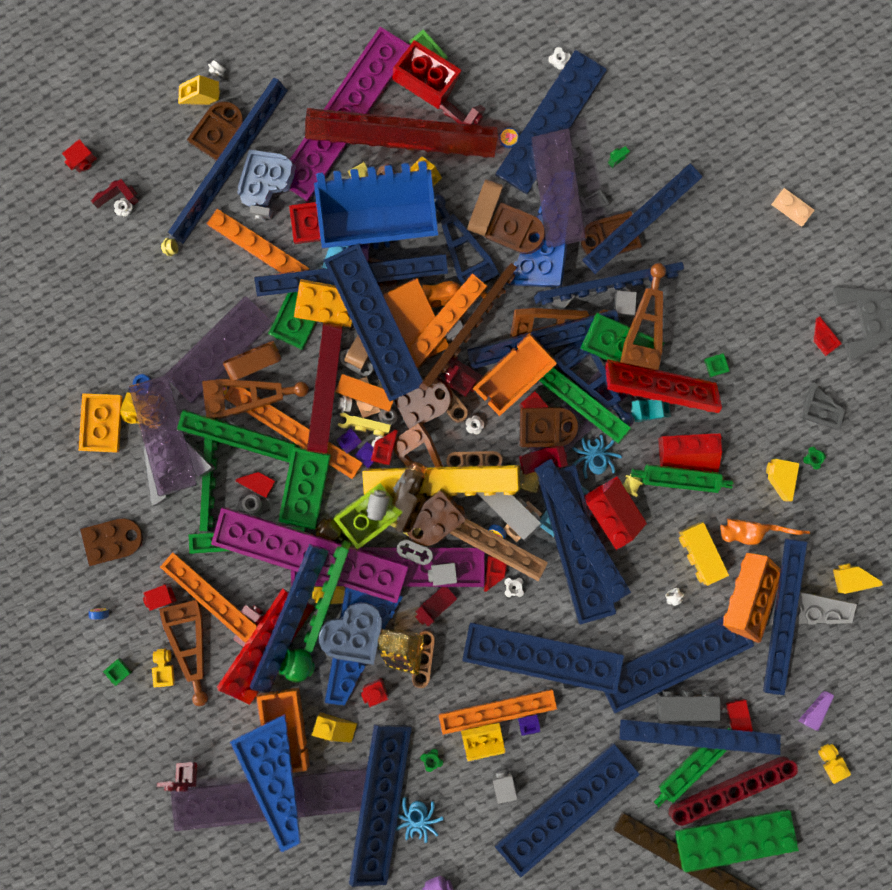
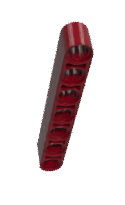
M323 323L307 452L327 454L342 325Z
M786 756L778 757L673 803L669 807V816L675 824L679 826L686 825L793 778L798 773V766ZM789 763L788 770L783 771L784 764ZM772 771L771 777L765 779L766 772ZM754 779L753 785L748 787V780ZM735 786L736 792L729 794L730 788ZM713 795H719L716 802H711ZM700 802V808L693 810L694 804ZM679 810H682V816L676 818L675 813Z

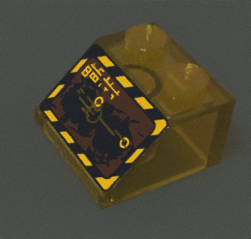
M381 629L377 650L388 668L419 675L424 635L398 629Z

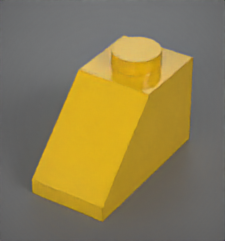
M201 75L179 85V104L209 105L218 101L220 95L219 82Z
M773 459L771 463L767 464L766 468L768 480L783 501L792 502L799 463Z
M850 563L838 565L839 569L833 570L838 593L846 594L883 586L882 581L860 567L851 566Z
M320 712L312 736L329 741L352 743L357 723Z

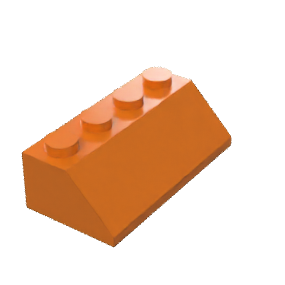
M746 553L741 563L739 577L735 581V589L730 597V605L727 613L724 615L723 623L731 632L761 643L778 589L781 571L768 556Z

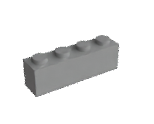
M476 492L525 542L542 526L539 522L541 518L534 511L530 513L525 508L527 504L520 497L516 499L513 495H504V492H496V495H484V492Z

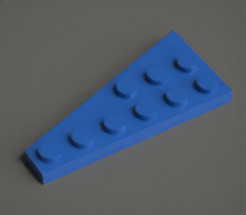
M555 173L546 193V199L543 205L540 206L537 216L546 230L545 242L534 253H520L518 260L514 263L517 268L513 273L516 276L510 284H505L513 286L562 287L576 179L574 173ZM537 233L533 234L530 241L532 243L537 242L540 235Z
M345 587L340 618H343L345 611L351 604L366 602L373 605L379 611L382 619L380 640L385 627L395 613V609L403 596L399 595L398 602L394 603ZM332 658L325 703L345 705L366 663Z
M286 714L230 741L281 852L301 842Z

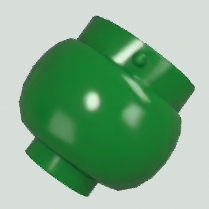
M303 649L287 650L279 673L285 675L290 681L302 682L312 675L315 663L312 661L310 653Z

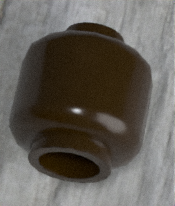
M323 518L315 527V535L337 543H340L344 538L342 535L343 530L333 518Z

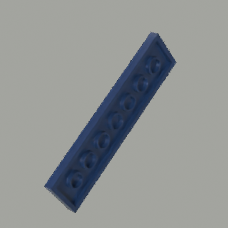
M575 50L495 175L527 195L532 188V184L540 176L607 69Z
M359 243L324 259L325 265L389 402L420 388L419 386L423 380Z
M571 465L557 469L591 524L576 466ZM538 478L578 624L581 625L615 615L616 610L613 600Z
M724 616L719 617L622 664L617 695L604 692L615 714L754 647L752 640L731 632L723 625Z
M470 622L462 661L617 695L624 655Z
M374 724L349 878V885L352 887L387 885L412 728L408 725Z
M612 743L495 844V848L521 878L640 774L616 745Z

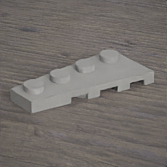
M800 591L795 625L852 623L857 604ZM776 598L770 619L771 626H773Z

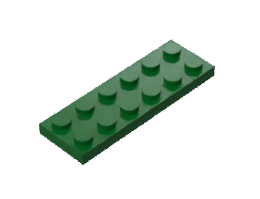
M788 809L675 830L683 872L799 851L791 811Z

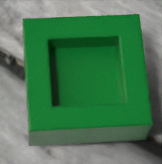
M626 146L622 149L616 148L610 153L611 157L608 164L611 168L628 157L630 153Z
M724 353L704 359L710 378L730 371Z
M118 658L103 671L114 686L120 684L132 673L121 658Z

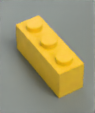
M699 522L679 532V541L683 548H687L689 552L687 558L691 565H695L697 569L695 574L700 583L703 582L704 585H710L729 576L704 522Z

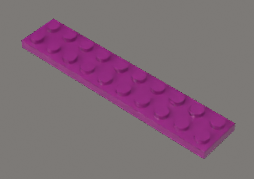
M379 27L290 158V161L296 166L294 179L289 189L291 192L309 202L315 193L314 183L317 182L316 174L324 173L326 177L391 81L393 67L410 45L382 27Z
M224 506L221 508L211 545L296 572L300 568L309 544L323 547L329 550V553L318 579L329 581L331 576L328 575L331 563L335 564L337 559L334 557L337 546H342L341 543ZM350 547L337 585L397 603L409 565Z
M397 547L359 548L360 550L409 565L402 587H484V552L478 548H429L433 556L430 563L425 565L400 556L397 552ZM400 547L403 550V554L407 552L414 553V550L409 547ZM426 550L423 553L416 551L415 554L421 557V561L429 559ZM454 562L457 583L433 586V581L429 582L428 570H431V565ZM291 570V586L297 575V572ZM317 579L315 586H323L325 580Z

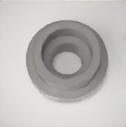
M392 408L390 412L381 409L378 419L381 423L392 426L397 421V413ZM385 414L391 415V418H387Z
M253 494L247 495L242 502L243 509L250 514L257 513L262 506L261 499ZM252 500L256 503L253 508L249 506V502Z

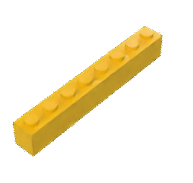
M519 465L415 468L426 476L421 491L418 493H426L427 496L434 495L441 488L449 496H456L457 493L465 492L466 496L477 495L476 492H484V495H496V492H504V495H514L515 492L520 490ZM372 468L364 470V494L381 483L390 496L394 497L395 492L393 488L407 468Z

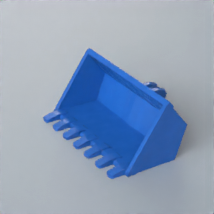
M426 161L419 162V171L410 172L409 163H403L401 165L402 173L393 174L392 165L384 166L385 175L377 176L375 167H368V177H359L358 169H351L350 179H342L341 171H334L333 181H325L324 173H317V182L314 183L322 248L373 243L374 249H378L379 242H384V245L388 248L390 247L389 241L437 236L438 228L431 169L427 170Z

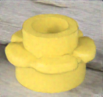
M165 238L161 244L163 253L170 257L173 254H177L178 245L175 239Z

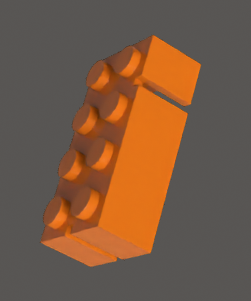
M531 333L517 344L518 349L514 347L473 386V389L484 401L488 399V395L490 396L488 405L499 416L557 364L553 356Z
M299 687L284 689L279 693L278 691L260 693L257 696L260 725L262 726L286 714L293 773L307 771L310 762L308 748H305L307 740Z

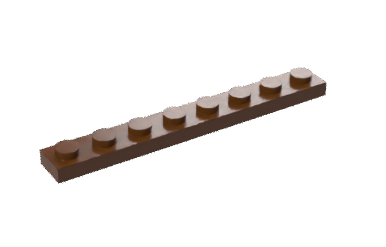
M512 263L508 265L419 386L424 391L429 387L434 388L439 381L437 378L439 373H445L450 366V363H448L450 358H455L459 354L461 343H466L472 336L470 332L472 328H477L483 321V318H481L483 313L486 312L488 314L492 309L494 298L499 299L505 289L502 287L505 283L510 284L516 275L513 272L517 268Z

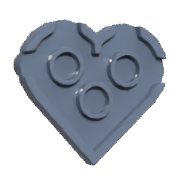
M249 150L238 185V194L241 197L242 203L248 207H251V205L267 207L273 193L287 192L290 189V184L294 179L296 170L295 164L281 154Z
M358 602L348 606L343 618L327 620L319 633V643L322 650L328 656L335 659L374 665L381 631L382 619L379 611L371 604Z

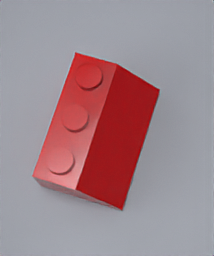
M414 40L393 67L392 80L432 106L440 109L439 105L449 97L462 70Z
M721 433L662 436L658 438L660 466L719 473L722 456Z
M618 476L584 495L586 504L616 550L633 541L647 524Z

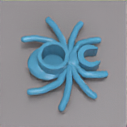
M603 435L599 436L600 441L597 438L595 439V447L591 446L590 440L585 443V439L581 438L585 451L573 447V450L586 456L576 460L572 465L576 466L585 460L583 474L584 478L587 479L586 470L588 462L589 468L594 474H602L607 468L606 462L608 461L614 474V464L608 456H605L622 458L617 453L605 452L614 444V440L603 448Z
M404 797L402 806L408 818L399 813L398 817L408 822L397 826L396 831L408 826L405 834L406 840L409 839V832L411 838H413L415 835L414 831H418L420 834L419 840L424 835V842L427 843V829L433 832L435 836H438V833L427 824L440 822L444 818L440 817L427 821L433 814L434 801L431 802L428 816L427 807L421 801L413 802L409 807L408 814L406 798Z

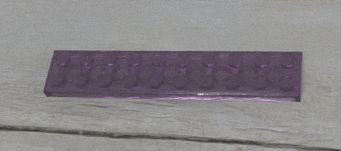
M366 768L293 776L298 818L360 811ZM249 781L188 788L186 792L171 791L174 832L267 821Z

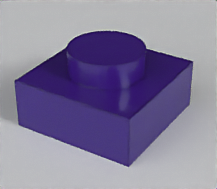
M352 428L336 439L346 453L355 449L362 442Z
M366 442L354 456L369 469L374 464L371 461L374 447Z
M529 715L518 719L522 736L541 732L537 715Z

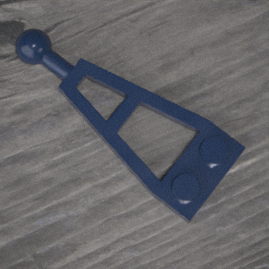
M435 195V209L439 210L443 218L440 221L457 278L461 285L472 274L483 283L498 277L499 272L490 256L454 214L449 215L445 208V198L442 195ZM452 223L463 235L453 242L448 229V225ZM469 242L484 261L462 272L455 248Z
M584 339L571 343L553 356L557 366L568 378L608 411L612 408L619 416V419L629 427L633 425L634 416L629 412H625L618 404L621 402V399L617 392L609 390L613 399L607 401L595 391L604 383L607 386L606 370L599 356L581 349ZM588 356H591L601 375L599 379L590 385L570 370Z

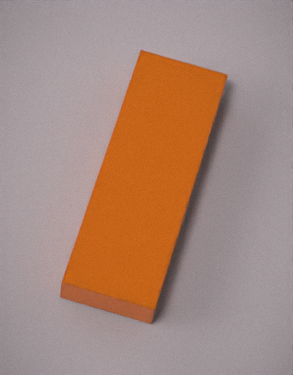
M344 374L341 375L335 391L338 394L388 412L391 411L394 400L389 402L384 389Z

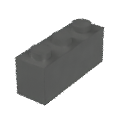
M664 690L663 694H657V715L661 721H720V697L710 690H703L702 694H694V691L684 690L682 694H675V691Z

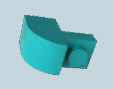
M638 400L632 402L631 413L634 416L635 422L671 417L668 402L659 400Z

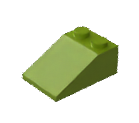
M381 483L334 516L336 523L357 550L395 522L399 515L403 513L392 505L393 498L387 492L386 495L390 498L386 516L383 517V520L368 518L367 507L370 493L375 492V490L387 492Z

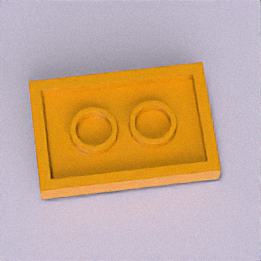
M300 279L294 312L295 318L351 327L352 320L335 285Z
M82 393L78 451L119 453L122 395Z

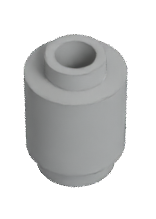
M375 490V492L370 493L367 507L368 518L383 520V517L386 516L390 498L386 495L387 492Z

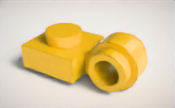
M344 586L336 587L331 604H341L343 602ZM314 587V591H312L314 603H317L320 597L323 598L325 593L322 592L323 587Z
M166 648L157 649V651L153 652V662L158 665L152 668L154 688L175 685L173 665H166L171 661L172 655L171 651Z
M826 744L820 747L821 750L818 753L824 762L828 761L823 764V767L832 783L835 784L851 775L841 756L836 757L839 753L833 744Z

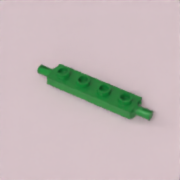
M646 464L644 470L632 469L633 473H631V477L642 478L644 485L718 493L721 487L733 488V481L723 480L722 474L718 472Z
M698 747L658 786L661 794L653 802L659 808L666 800L674 803L727 750Z

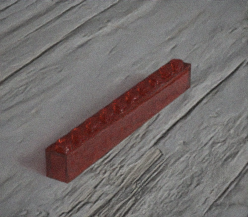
M307 108L305 118V139L314 141L324 140L333 143L343 142L353 145L363 144L494 158L498 140L497 127L314 108Z

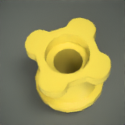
M631 474L630 476L626 475L623 486L629 495L637 497V491L640 485H643L640 482L642 478L631 477Z

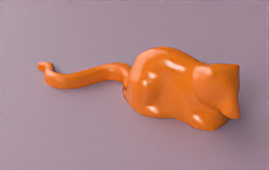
M444 281L437 285H422V290L431 308L446 305L461 288V285L454 281ZM484 291L481 297L484 298L487 293Z
M727 518L726 526H720L722 540L726 542L739 541L747 545L760 543L769 530L795 535L810 534V531L795 530L779 525Z

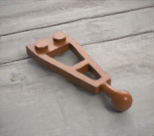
M656 263L650 270L653 276L651 288H647L644 292L624 342L621 363L653 370H659L662 355L663 291H659L661 278L666 274L665 266L661 263ZM651 296L655 297L654 315L645 313ZM642 320L654 322V349L633 344Z
M516 309L514 310L510 336L515 337L566 323L565 319H581L596 314L589 315L588 311ZM604 309V310L600 311L599 313L607 312V311H609V310ZM534 318L557 319L554 325L532 329Z
M229 379L202 381L206 416L213 419L228 418L283 400V395L296 394L299 397H304L309 392V387L305 382H298L295 386L282 388L281 383L233 381ZM223 387L250 388L252 402L226 410ZM257 389L276 390L277 395L258 400Z
M421 422L396 438L393 450L408 468H418L407 454L424 442L434 466L443 467L433 440ZM457 505L465 513L464 508L460 505Z
M197 600L160 608L163 629L187 682L192 681L195 693L192 701L196 706H204L208 701V695L202 691L200 679L204 678L203 617L200 603ZM195 620L196 647L181 650L171 626ZM196 654L197 673L192 674L185 657Z

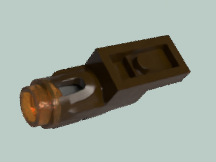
M415 461L405 469L393 488L395 496L392 505L403 512L399 515L395 530L400 533L411 531L427 499L418 493L421 491L423 481L427 475V467Z

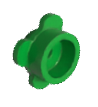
M810 447L807 456L803 458V462L810 464L816 470L821 467V464L826 459V455L816 450L815 447Z
M431 749V752L421 755L420 759L424 762L427 772H432L437 767L443 765V760L439 758L437 749Z

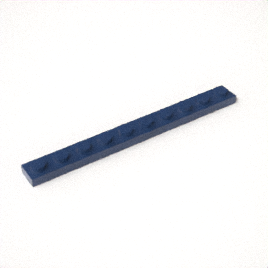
M273 78L167 232L183 244L287 93L288 90L280 80Z
M446 254L368 263L377 282L448 274ZM327 268L254 277L257 297L298 292L300 279L331 285L335 284Z

